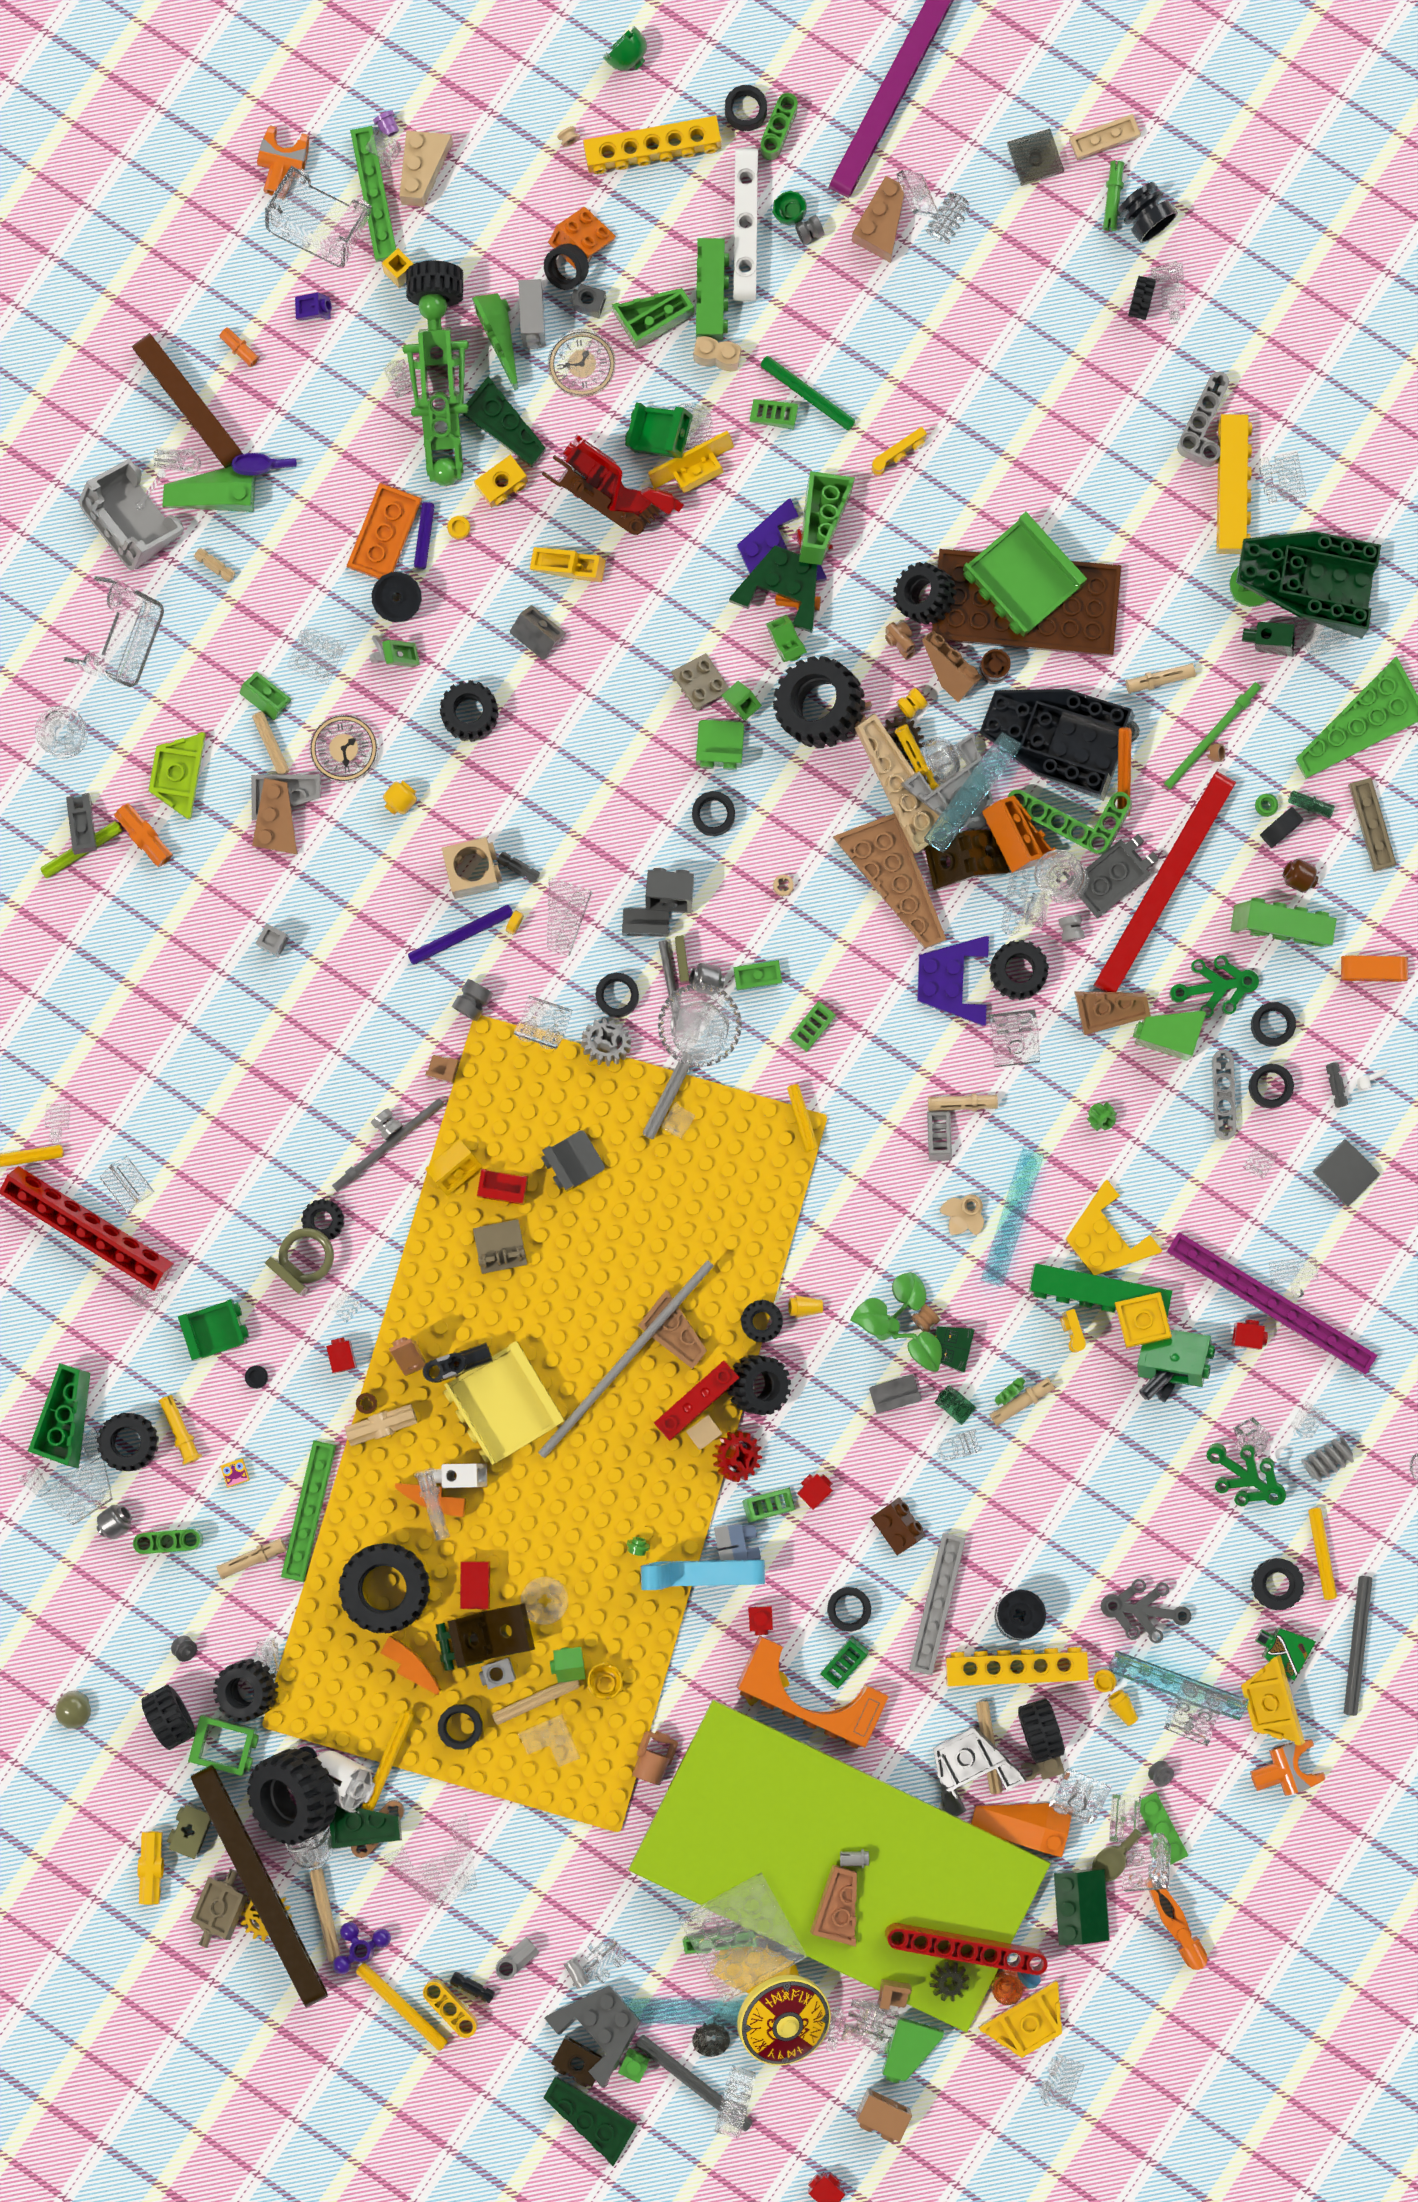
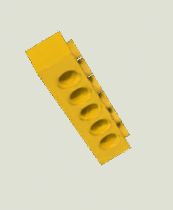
M715 115L583 140L588 172L602 174L614 168L616 170H624L636 164L638 166H646L651 164L652 161L668 162L673 160L674 157L679 156L690 158L695 156L696 153L701 152L712 154L721 149V137L717 116ZM694 135L703 137L699 142H695L691 138ZM672 139L681 141L677 146H672L669 142ZM650 143H656L659 146L655 150L647 148ZM628 147H633L636 149V152L627 154L625 150ZM611 151L614 153V156L605 158L603 153Z
M1068 1647L1067 1652H1058V1648H1044V1653H1035V1649H1021V1654H1011V1650H997V1655H988V1651H974V1656H964V1652H950V1657H945L946 1685L971 1686L1089 1681L1087 1652L1082 1651L1081 1647ZM1061 1658H1067L1070 1663L1069 1668L1065 1671H1060L1057 1667V1663ZM1037 1659H1044L1046 1662V1668L1042 1672H1037L1034 1669V1662ZM1014 1660H1020L1023 1664V1668L1019 1673H1013L1010 1669V1665ZM990 1661H997L999 1663V1671L995 1674H990L987 1671V1664ZM967 1662H974L976 1665V1671L972 1675H967L963 1671V1667Z

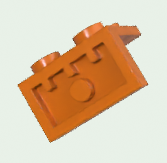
M582 207L556 225L548 243L553 248L567 243L576 245L584 252L589 263L592 256L614 241L616 236L586 207ZM560 254L575 268V264L568 256Z

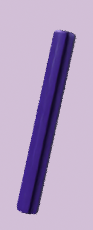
M505 905L408 953V958L415 965L510 918L513 911L509 905Z

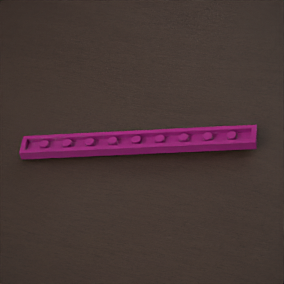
M1177 1233L1166 1253L1363 1375L1367 1374L1378 1356L1182 1233Z

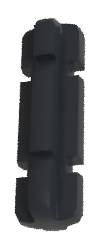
M458 1972L453 1974L450 1980L451 1985L457 1988L458 1986L462 1987L461 1990L477 1998L478 1996L481 1997V2000L486 2003L492 2001L495 1995L493 1990L483 1988V1985L468 1977L465 1979L464 1975Z

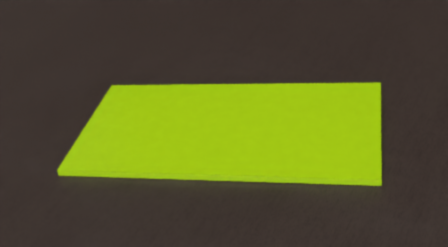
M712 1699L628 1871L880 1991L882 1979L908 1983L912 1988L911 1994H908L907 1998L908 2005L967 2033L999 1968L893 1949L886 1939V1928L892 1923H901L1011 1944L1051 1863ZM861 1849L869 1851V1866H864V1868L862 1866H843L857 1873V1896L855 1902L856 1947L812 1935L810 1930L832 1865L840 1866V1851L856 1852L861 1851ZM894 1932L891 1939L898 1941L902 1938L903 1933ZM918 1936L914 1944L922 1945L926 1937ZM940 1941L937 1945V1948H947L949 1945V1941ZM964 1945L961 1948V1953H969L972 1945ZM987 1949L984 1952V1957H992L995 1950Z

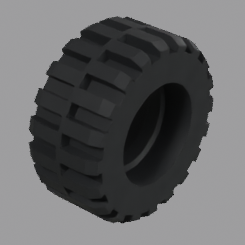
M815 656L808 657L807 662L801 659L796 662V667H789L785 671L788 674L784 678L780 677L778 681L780 687L774 691V696L777 700L773 701V709L777 711L775 714L776 719L781 723L784 731L808 747L814 745L816 748H824L825 744L833 747L837 745L836 741L841 740L843 742L848 739L847 734L850 731L854 733L855 724L857 721L861 722L863 718L860 711L865 709V702L861 699L864 698L865 694L864 690L860 687L861 683L858 678L835 659L830 660L825 656H820L819 659ZM832 684L836 690V700L831 711L821 719L814 721L806 720L803 716L802 708L807 694L819 685Z
M381 1543L367 1546L351 1557L350 1561L343 1568L342 1576H340V1590L338 1592L339 1598L341 1597L342 1608L347 1612L352 1622L357 1623L364 1630L367 1629L373 1633L386 1634L404 1629L419 1618L427 1605L430 1586L428 1572H426L422 1561L415 1556L416 1554L400 1545ZM379 1566L395 1568L403 1575L406 1582V1594L403 1601L391 1610L375 1609L368 1604L363 1595L362 1587L366 1575L372 1569Z
M286 1749L261 1761L253 1769L248 1781L250 1786L247 1788V1795H250L248 1800L249 1807H252V1815L260 1823L259 1827L262 1830H266L270 1838H276V1841L289 1845L301 1843L325 1831L329 1824L332 1823L337 1804H335L337 1795L333 1790L335 1785L328 1776V1770L321 1766L322 1762L318 1758H313L312 1754L306 1751L303 1752L301 1749ZM288 1788L291 1790V1792H292L293 1795H294V1798H295V1800H296V1805L293 1803L292 1799L290 1798V1795H289V1792H288Z

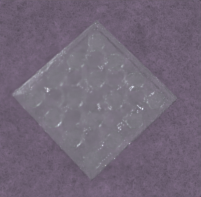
M762 1872L678 1918L723 2003L807 1958L803 1947Z

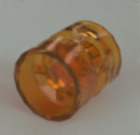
M1003 1970L996 1973L990 1985L994 1998L1003 2005L1016 2004L1023 1994V1986L1020 1979L1011 1971Z

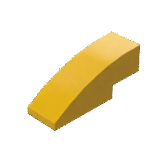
M534 547L530 570L565 578L602 583L606 560L599 555Z

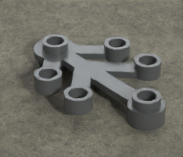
M1135 1579L1131 1586L1118 1596L1109 1594L1102 1599L1100 1607L1103 1614L1110 1618L1115 1617L1125 1630L1126 1637L1131 1640H1136L1140 1636V1630L1138 1627L1131 1625L1124 1613H1131L1137 1618L1149 1634V1640L1153 1643H1160L1163 1640V1633L1154 1627L1147 1616L1173 1619L1178 1625H1186L1191 1620L1190 1610L1183 1606L1176 1607L1174 1610L1148 1606L1160 1596L1163 1597L1169 1593V1586L1164 1582L1157 1583L1155 1589L1135 1604L1125 1602L1135 1593L1145 1591L1146 1583L1141 1579ZM1138 1581L1143 1584V1588L1139 1591L1135 1589V1583ZM1160 1585L1166 1587V1592L1163 1594L1158 1592ZM1112 1601L1117 1604V1608L1113 1611L1108 1608V1604ZM1182 1611L1186 1613V1619L1183 1621L1178 1618V1614ZM1131 1628H1135L1137 1631L1135 1637H1130L1128 1634ZM1157 1631L1160 1634V1638L1155 1641L1152 1639V1633Z

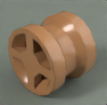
M926 1304L923 1305L919 1313H914L911 1316L913 1322L923 1332H929L930 1327L940 1321L937 1314Z

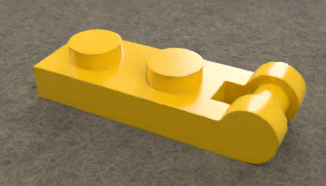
M920 427L877 456L872 462V473L876 476L882 475L886 466L892 462L898 463L907 456L906 453L911 449L916 451L925 444L927 437L924 428Z

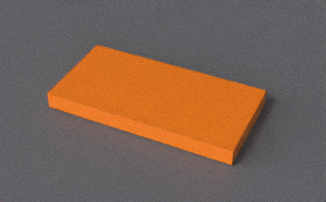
M379 483L347 563V568L378 580L381 576L394 572L422 503V498Z

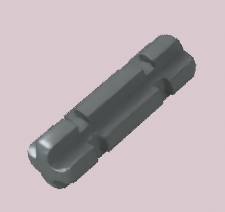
M502 852L497 859L499 864L504 867L508 866V869L522 877H527L526 879L532 883H535L540 876L539 871L534 868L530 869L529 865L515 857L511 858V855L506 852Z
M1338 1062L1327 1064L1326 1070L1327 1074H1330L1329 1083L1332 1095H1335V1107H1345L1348 1105L1347 1096H1344L1345 1088L1342 1075H1339Z

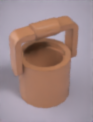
M646 1731L637 1751L639 1757L632 1775L649 1783L660 1785L667 1766L672 1763L678 1742L670 1738L668 1734L659 1731L655 1733ZM650 1738L665 1744L670 1743L666 1756L647 1749Z

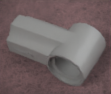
M525 1937L503 1958L499 1959L496 1964V1974L503 1980H510L540 1952ZM504 1962H509L513 1966V1971L509 1975H504L499 1970L500 1965Z

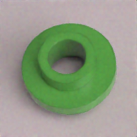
M1262 794L1256 799L1255 809L1261 816H1272L1278 809V801L1271 794ZM1268 802L1270 809H1264L1262 803Z
M633 1537V1539L627 1540L626 1545L628 1546L627 1551L629 1553L645 1556L646 1551H649L650 1545L646 1543L644 1538Z

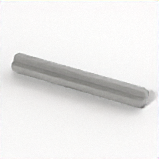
M682 1054L643 1131L644 1136L654 1139L693 1062L692 1057Z

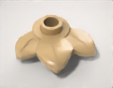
M966 1195L962 1199L951 1198L940 1208L942 1214L950 1217L948 1227L951 1235L961 1234L967 1229L972 1234L978 1235L983 1228L984 1219L981 1215L983 1204L976 1195ZM968 1202L975 1204L974 1210L970 1211L967 1209Z

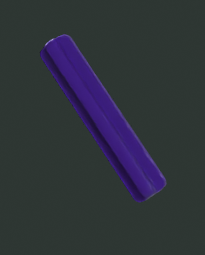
M431 502L422 503L414 567L417 569H426L435 508Z

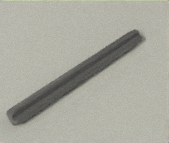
M1370 1576L1358 1577L1344 1703V1714L1357 1716L1373 1580Z
M642 2035L637 2040L636 2046L740 2129L746 2132L751 2127L752 2120L649 2038Z

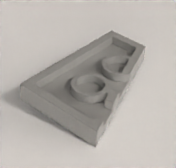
M251 775L252 821L257 819L264 778L288 782L291 808L321 798V775Z

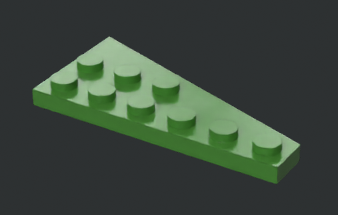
M1397 656L1296 757L1295 760L1305 779L1418 723V695Z

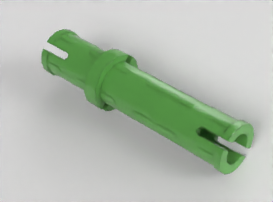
M1116 161L1110 162L1109 180L1106 181V188L1108 190L1102 229L1105 231H1109V227L1111 231L1117 230V210L1119 208L1120 193L1124 187L1122 177L1125 163L1122 161H1118V164H1116Z

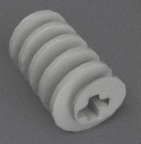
M1341 1435L1340 1442L1335 1439L1332 1440L1333 1448L1328 1444L1324 1445L1325 1453L1317 1449V1458L1309 1454V1463L1301 1459L1304 1468L1312 1479H1316L1321 1483V1474L1329 1478V1469L1337 1473V1464L1345 1468V1459L1351 1463L1354 1462L1353 1453Z

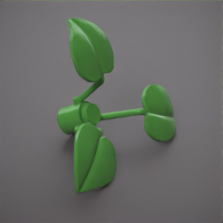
M912 1272L901 1274L894 1279L892 1292L896 1300L904 1304L894 1315H887V1306L882 1300L870 1298L856 1308L850 1321L858 1324L881 1341H885L890 1337H893L895 1340L898 1338H912L907 1345L911 1357L925 1369L937 1372L942 1356L939 1340L933 1334L926 1331L921 1332L918 1336L914 1333H898L900 1324L896 1318L907 1306L917 1311L923 1307L926 1301V1289L921 1279Z

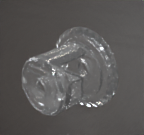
M695 983L679 988L666 999L659 1013L658 1033L662 1045L674 1059L689 1066L706 1067L721 1062L733 1052L741 1036L742 1020L735 1001L724 990L710 984ZM701 1026H704L706 1029L700 1032Z

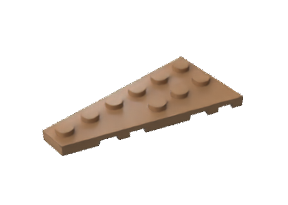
M895 813L833 836L836 843L924 949L947 940L912 849Z

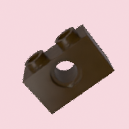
M565 2035L551 2064L554 2065L553 2069L562 2075L568 2073L574 2076V2081L579 2085L586 2087L588 2084L592 2087L596 2080L588 2071L604 2056ZM579 2057L584 2061V2066L576 2069L571 2065V2060Z

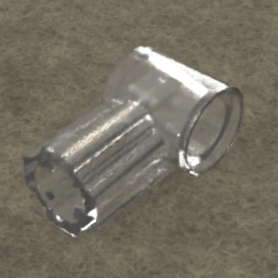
M156 447L153 460L155 468L185 471L188 474H195L201 468V460L192 449L177 450ZM187 458H194L192 464L184 465Z

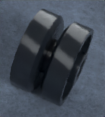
M390 572L381 576L374 584L371 593L372 605L376 613L390 622H403L412 618L419 610L422 602L418 583L410 575L402 572ZM399 593L401 595L400 601H393L392 595Z

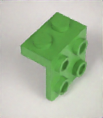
M700 720L698 723L696 765L703 769H713L714 766L723 767L725 770L742 768L744 724L733 721Z

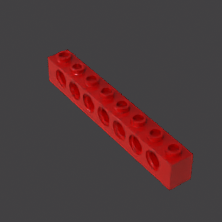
M20 1166L6 1176L0 1188V1195L153 1291L165 1282L174 1265L173 1262Z

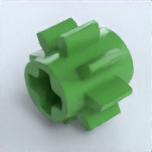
M1108 1102L1104 1105L1097 1103L1089 1109L1087 1120L1096 1131L1100 1128L1108 1130L1114 1126L1117 1113Z

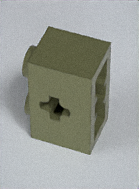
M187 1803L185 1807H180L176 1816V1820L179 1823L176 1830H171L167 1842L170 1843L169 1850L196 1859L212 1821L206 1809ZM193 1825L192 1830L195 1831V1833H192L189 1836L186 1835L187 1830H185L184 1827Z

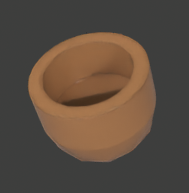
M1210 745L1207 750H1210V754L1207 755L1208 759L1213 762H1223L1225 758L1224 745Z

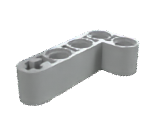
M1220 371L1210 376L1177 445V450L1181 456L1204 467L1215 465L1220 456L1219 445L1204 438L1229 385L1228 376ZM1218 381L1221 384L1215 394L1212 390ZM1208 400L1212 402L1214 407L1211 409L1205 408L1202 402ZM1196 420L1201 421L1204 427L1197 429L1194 427L1193 422ZM1191 441L1194 444V448H1185L1183 442ZM1210 450L1214 453L1215 457L1211 459L1206 458L1203 452Z

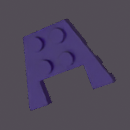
M791 498L787 499L737 544L749 574L775 545L788 550L778 527L799 519ZM817 565V581L827 580L822 566Z
M989 936L919 955L917 1002L974 1022L977 1025L986 1026L987 1005L963 1004L962 1000L964 957L988 958Z

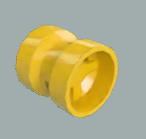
M916 688L911 689L905 698L901 697L896 701L900 710L910 720L916 716V712L919 709L923 710L928 706L926 699Z

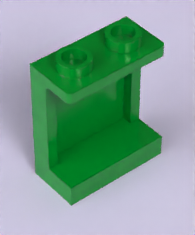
M636 402L635 408L631 413L629 430L625 436V446L634 453L682 458L693 415L684 407L675 406V410L646 407L642 403Z
M229 1299L226 1302L178 1316L192 1361L248 1344L246 1338H249V1333L246 1325L241 1324L239 1316H242V1311L238 1302L234 1303L233 1299Z

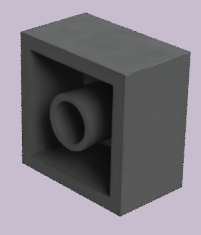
M664 868L648 870L645 895L646 910L692 914L694 874L687 870H676V872H669Z

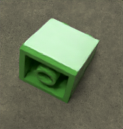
M1194 1011L1146 1017L1142 1022L1139 1021L1136 1024L1132 1037L1136 1038V1045L1188 1061L1193 1056L1206 1012Z

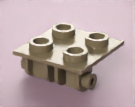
M706 653L671 671L674 676L673 680L677 681L682 688L681 692L685 693V698L688 697L693 705L692 708L696 709L697 712L705 707L704 705L721 697L729 689Z
M518 1219L473 1228L482 1274L527 1265Z

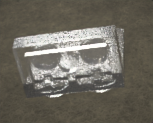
M1184 1680L1168 1709L1163 1729L1208 1746L1211 1741L1214 1724L1226 1705L1228 1697Z
M1154 1833L1153 1843H1150V1845L1132 1846L1126 1852L1127 1865L1123 1871L1122 1889L1125 1892L1169 1889L1171 1844L1163 1833Z
M1057 2054L1056 2059L1052 2058L1047 2069L1049 2077L1047 2081H1042L1038 2092L1041 2094L1040 2099L1043 2105L1048 2107L1051 2103L1068 2110L1085 2065L1060 2054Z

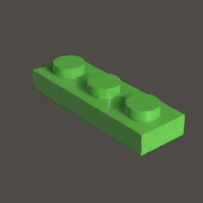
M1155 1791L1135 1801L1166 1865L1170 1866L1189 1856L1157 1792Z

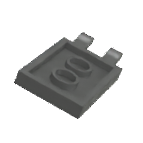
M1139 834L1127 844L1122 839L1119 840L1107 853L1101 855L1068 883L1097 919L1148 878L1151 874L1147 869L1159 859L1152 852L1142 860L1135 852V849L1144 842Z

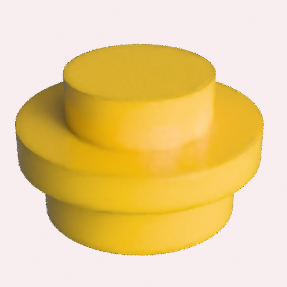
M1106 1669L1097 1671L1093 1677L1095 1688L1103 1693L1112 1691L1117 1683L1115 1675Z

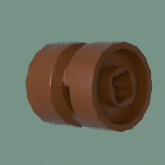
M992 649L986 652L979 668L982 679L989 684L1003 682L1011 666L1009 656L1000 649Z

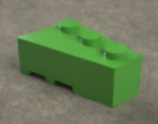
M683 288L654 294V296L647 298H636L633 301L621 304H612L614 315L636 350L694 315V306Z

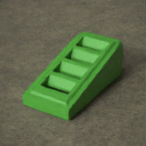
M753 399L749 422L794 430L798 404ZM759 406L763 407L762 417H757ZM768 408H772L771 418H766ZM777 409L781 410L780 419H775ZM785 411H790L788 420H784Z
M818 1001L789 1038L807 1052L836 1018V1015ZM818 1010L828 1018L826 1021L816 1014ZM813 1018L822 1026L818 1028L809 1020ZM807 1025L816 1032L815 1035H811L803 1027ZM801 1032L810 1041L806 1043L798 1036V1033Z
M790 1487L742 1501L748 1523L796 1510ZM783 1494L786 1508H782L779 1495ZM771 1497H773V1498H774V1501H775V1505H776V1508H777V1510H775V1511L773 1510V1507H772V1503H771V1499H770ZM761 1500L765 1501L768 1513H764ZM753 1502H755V1505H756V1509H757V1512H758V1515H757V1516L755 1515V1512H754V1508H753V1504H752Z

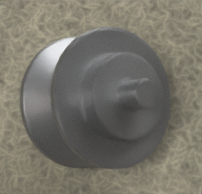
M185 1635L179 1636L173 1641L171 1652L179 1661L186 1662L195 1656L197 1645L190 1637Z
M1158 1761L1150 1767L1148 1777L1153 1780L1156 1786L1163 1787L1172 1781L1174 1770L1169 1767L1166 1761Z

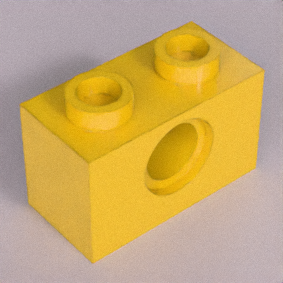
M510 454L477 478L474 484L492 508L495 505L498 507L508 500L507 496L513 492L518 493L523 490L528 479L527 475ZM500 479L508 480V484L505 487H498L496 483Z

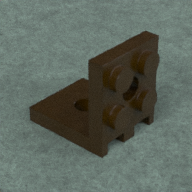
M991 829L962 831L930 843L924 848L934 890H940L975 877L1002 876L1010 873ZM948 856L951 860V864L949 867L946 864V859Z
M525 1603L483 1611L447 1621L458 1668L491 1658L535 1649ZM507 1625L511 1627V1636L506 1633Z

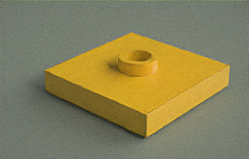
M1161 1292L1115 1302L1126 1349L1172 1338Z

